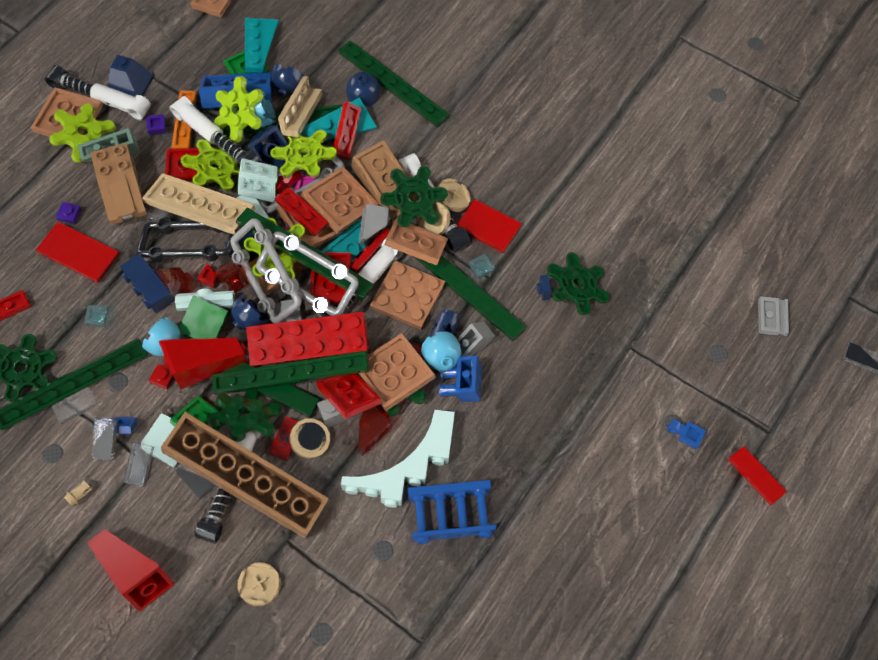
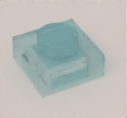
M486 254L469 261V266L477 279L494 272V267Z
M88 305L84 320L85 325L105 327L109 311L107 306Z

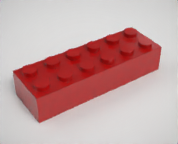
M363 312L246 327L250 366L254 368L361 351L370 353L366 315Z

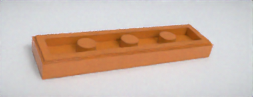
M180 91L179 99L183 96L187 97L196 108L197 91ZM177 118L175 119L171 148H191L193 128Z

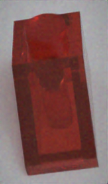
M231 261L221 265L215 271L218 281L226 291H234L236 293L246 286L240 267Z
M180 267L157 270L161 281L171 292L174 300L177 294L189 293L194 289L191 283L194 281L188 272L184 273Z
M375 407L370 411L366 410L360 416L358 447L359 453L362 456L391 430V423Z

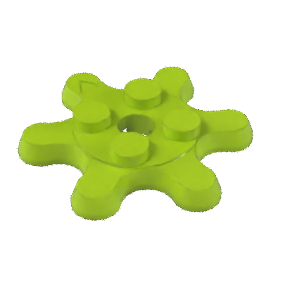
M243 76L234 79L233 90L229 92L220 90L216 93V99L222 104V107L220 108V115L214 120V124L221 129L230 126V138L235 143L242 141L243 130L246 126L257 130L262 124L261 118L255 114V106L263 100V91L255 89L248 93L246 90L247 80ZM235 106L239 107L238 113H236Z
M86 103L81 106V112L77 115H70L62 109L57 110L54 118L62 124L63 129L60 132L51 134L49 140L55 146L62 144L71 146L73 150L71 154L72 160L81 163L83 161L81 160L78 145L103 137L107 133H112L116 127L111 120H95L93 118V106ZM78 129H87L88 134L81 135L78 133Z
M324 130L316 131L311 137H302L301 134L299 137L287 136L290 140L287 146L275 147L271 150V156L274 159L286 161L280 168V172L284 177L292 176L297 170H306L311 177H317L320 173L318 163L322 160H333L337 154L334 147H323L321 145L327 137Z
M199 140L196 146L200 153L196 156L183 155L181 157L182 165L186 168L195 169L198 172L193 177L194 184L203 187L206 183L217 182L224 191H230L234 187L231 176L239 175L240 171L235 161L223 149H214L208 141ZM215 164L216 166H219V167H218V169H217V168H214V167H212V166H210V165Z
M267 218L269 221L277 225L275 219ZM294 224L287 232L300 238L304 235L305 229L301 224ZM249 237L244 241L245 249L258 253L260 257L265 248L264 244L257 243L253 237ZM285 253L279 255L290 278H295L292 267L298 261ZM269 255L264 266L268 269H277ZM255 264L252 269L254 275L258 277L264 276L257 270Z

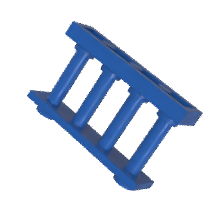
M490 480L408 488L409 501H413L416 506L418 532L412 533V542L417 541V544L429 543V540L478 535L480 538H488L495 534L496 525H488L485 496L490 494L491 490ZM474 495L477 498L480 526L468 527L466 496ZM454 497L457 501L459 528L447 529L444 505L446 498ZM434 499L436 501L439 530L426 531L425 500Z

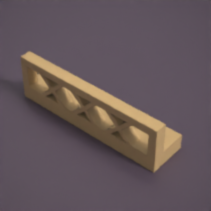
M303 76L278 117L282 135L299 137L323 95L322 89L310 88L307 76Z

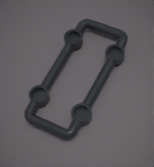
M163 217L157 222H148L144 225L136 249L137 255L140 254L143 258H151L156 263L162 262L165 257H205L206 260L213 262L218 259V256H227L232 253L231 238L233 234L229 233L227 245L224 249H217L215 245L210 244L203 249L163 250L161 246H153L149 250H144L151 229H159L164 234L171 233L175 228H212L217 233L223 232L196 221H171L170 218Z

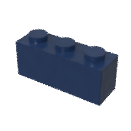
M140 254L120 266L124 272L121 274L127 284L130 282L133 284L132 290L137 296L141 295L144 298L142 302L148 310L151 308L156 314L174 302L171 292Z

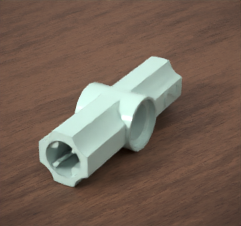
M200 289L197 293H184L175 296L177 311H187L193 296H197L223 309L232 308L233 303L236 301L234 291L214 292L211 289Z

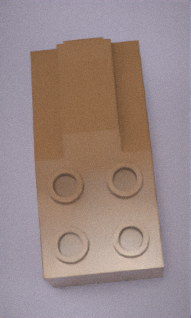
M383 140L355 155L352 160V169L367 192L379 203L378 206L389 208L388 215H390V223L393 226L396 218L398 219L400 216V209L394 205L384 206L380 201V197L383 193H390L396 189V184L390 178V173L393 169H400L405 176L407 175ZM416 194L409 195L412 201L416 202L419 200Z
M127 143L90 152L110 224L124 222L123 219L133 217L136 219L147 215L134 159Z

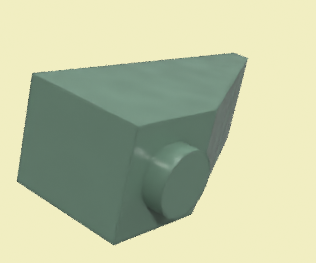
M129 128L78 145L83 162L92 161L90 152L127 143L131 155L140 153L137 139Z

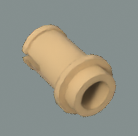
M83 480L71 492L67 491V495L64 498L71 506L77 505L81 498L92 491V488Z

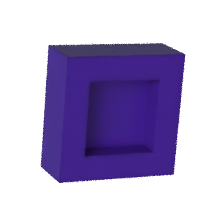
M164 114L146 116L147 132L149 135L166 132Z
M62 202L56 219L75 224L82 209L79 205Z

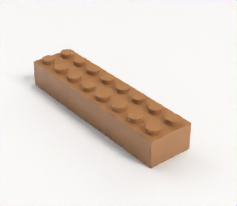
M184 412L161 446L163 454L303 538L307 536L329 499Z

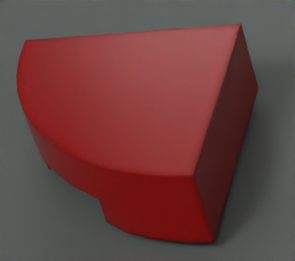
M206 264L197 280L202 284L215 288L217 283L216 274L212 267Z

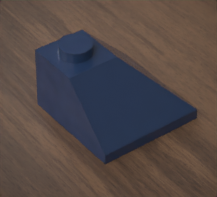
M117 55L110 67L108 87L134 97L136 95L143 96L154 76L134 59Z
M269 125L256 134L249 142V149L258 156L261 163L276 166L278 169L286 162L285 160H276L271 156L273 148L288 145L277 126Z

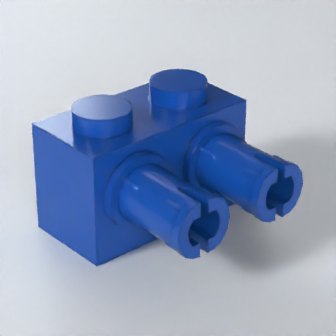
M477 355L460 357L457 361V366L448 371H440L441 379L456 378V384L439 385L440 397L457 396L461 402L481 401L482 365Z

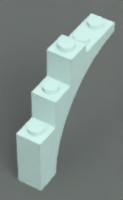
M434 410L432 423L425 438L404 461L388 470L373 475L361 477L342 476V490H345L348 494L361 492L370 497L381 495V503H384L385 506L393 508L397 507V505L402 506L405 482H408L411 486L425 485L428 462L438 466L448 464L455 412Z

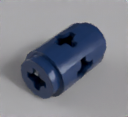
M442 310L437 316L430 333V338L435 336L437 332H449L454 335L460 323L459 315L450 310Z

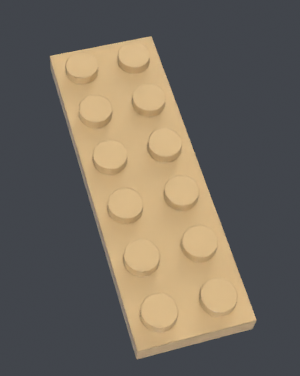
M163 173L142 198L145 204L233 235L242 228L236 224V219L247 207L255 211V206L252 203Z

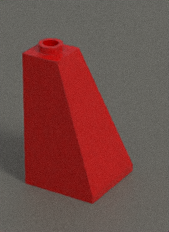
M237 338L158 341L171 373L181 390L208 379L213 374L222 373L247 362L245 354H248L244 343L239 344Z
M106 529L87 542L121 595L139 612L175 585L157 563Z

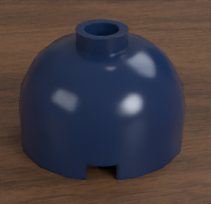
M275 64L270 76L273 87L282 96L292 95L304 74L290 66H287V69L281 68L282 64Z
M359 72L351 76L346 85L348 101L352 102L360 98L362 103L368 105V107L375 104L380 97V86L377 79L367 72Z
M241 294L233 303L231 314L234 318L233 324L239 330L243 328L246 330V327L266 325L269 322V318L265 319L263 317L265 313L258 310L257 304L253 300L247 301L244 299L246 295Z

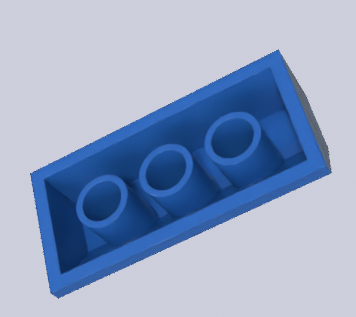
M271 72L203 76L199 86L202 108L213 110L217 107H222V104L216 99V93L220 90L227 92L233 90L234 79L239 76L246 78V90L248 93L255 89H260L266 94L263 96L265 100H270L272 104Z

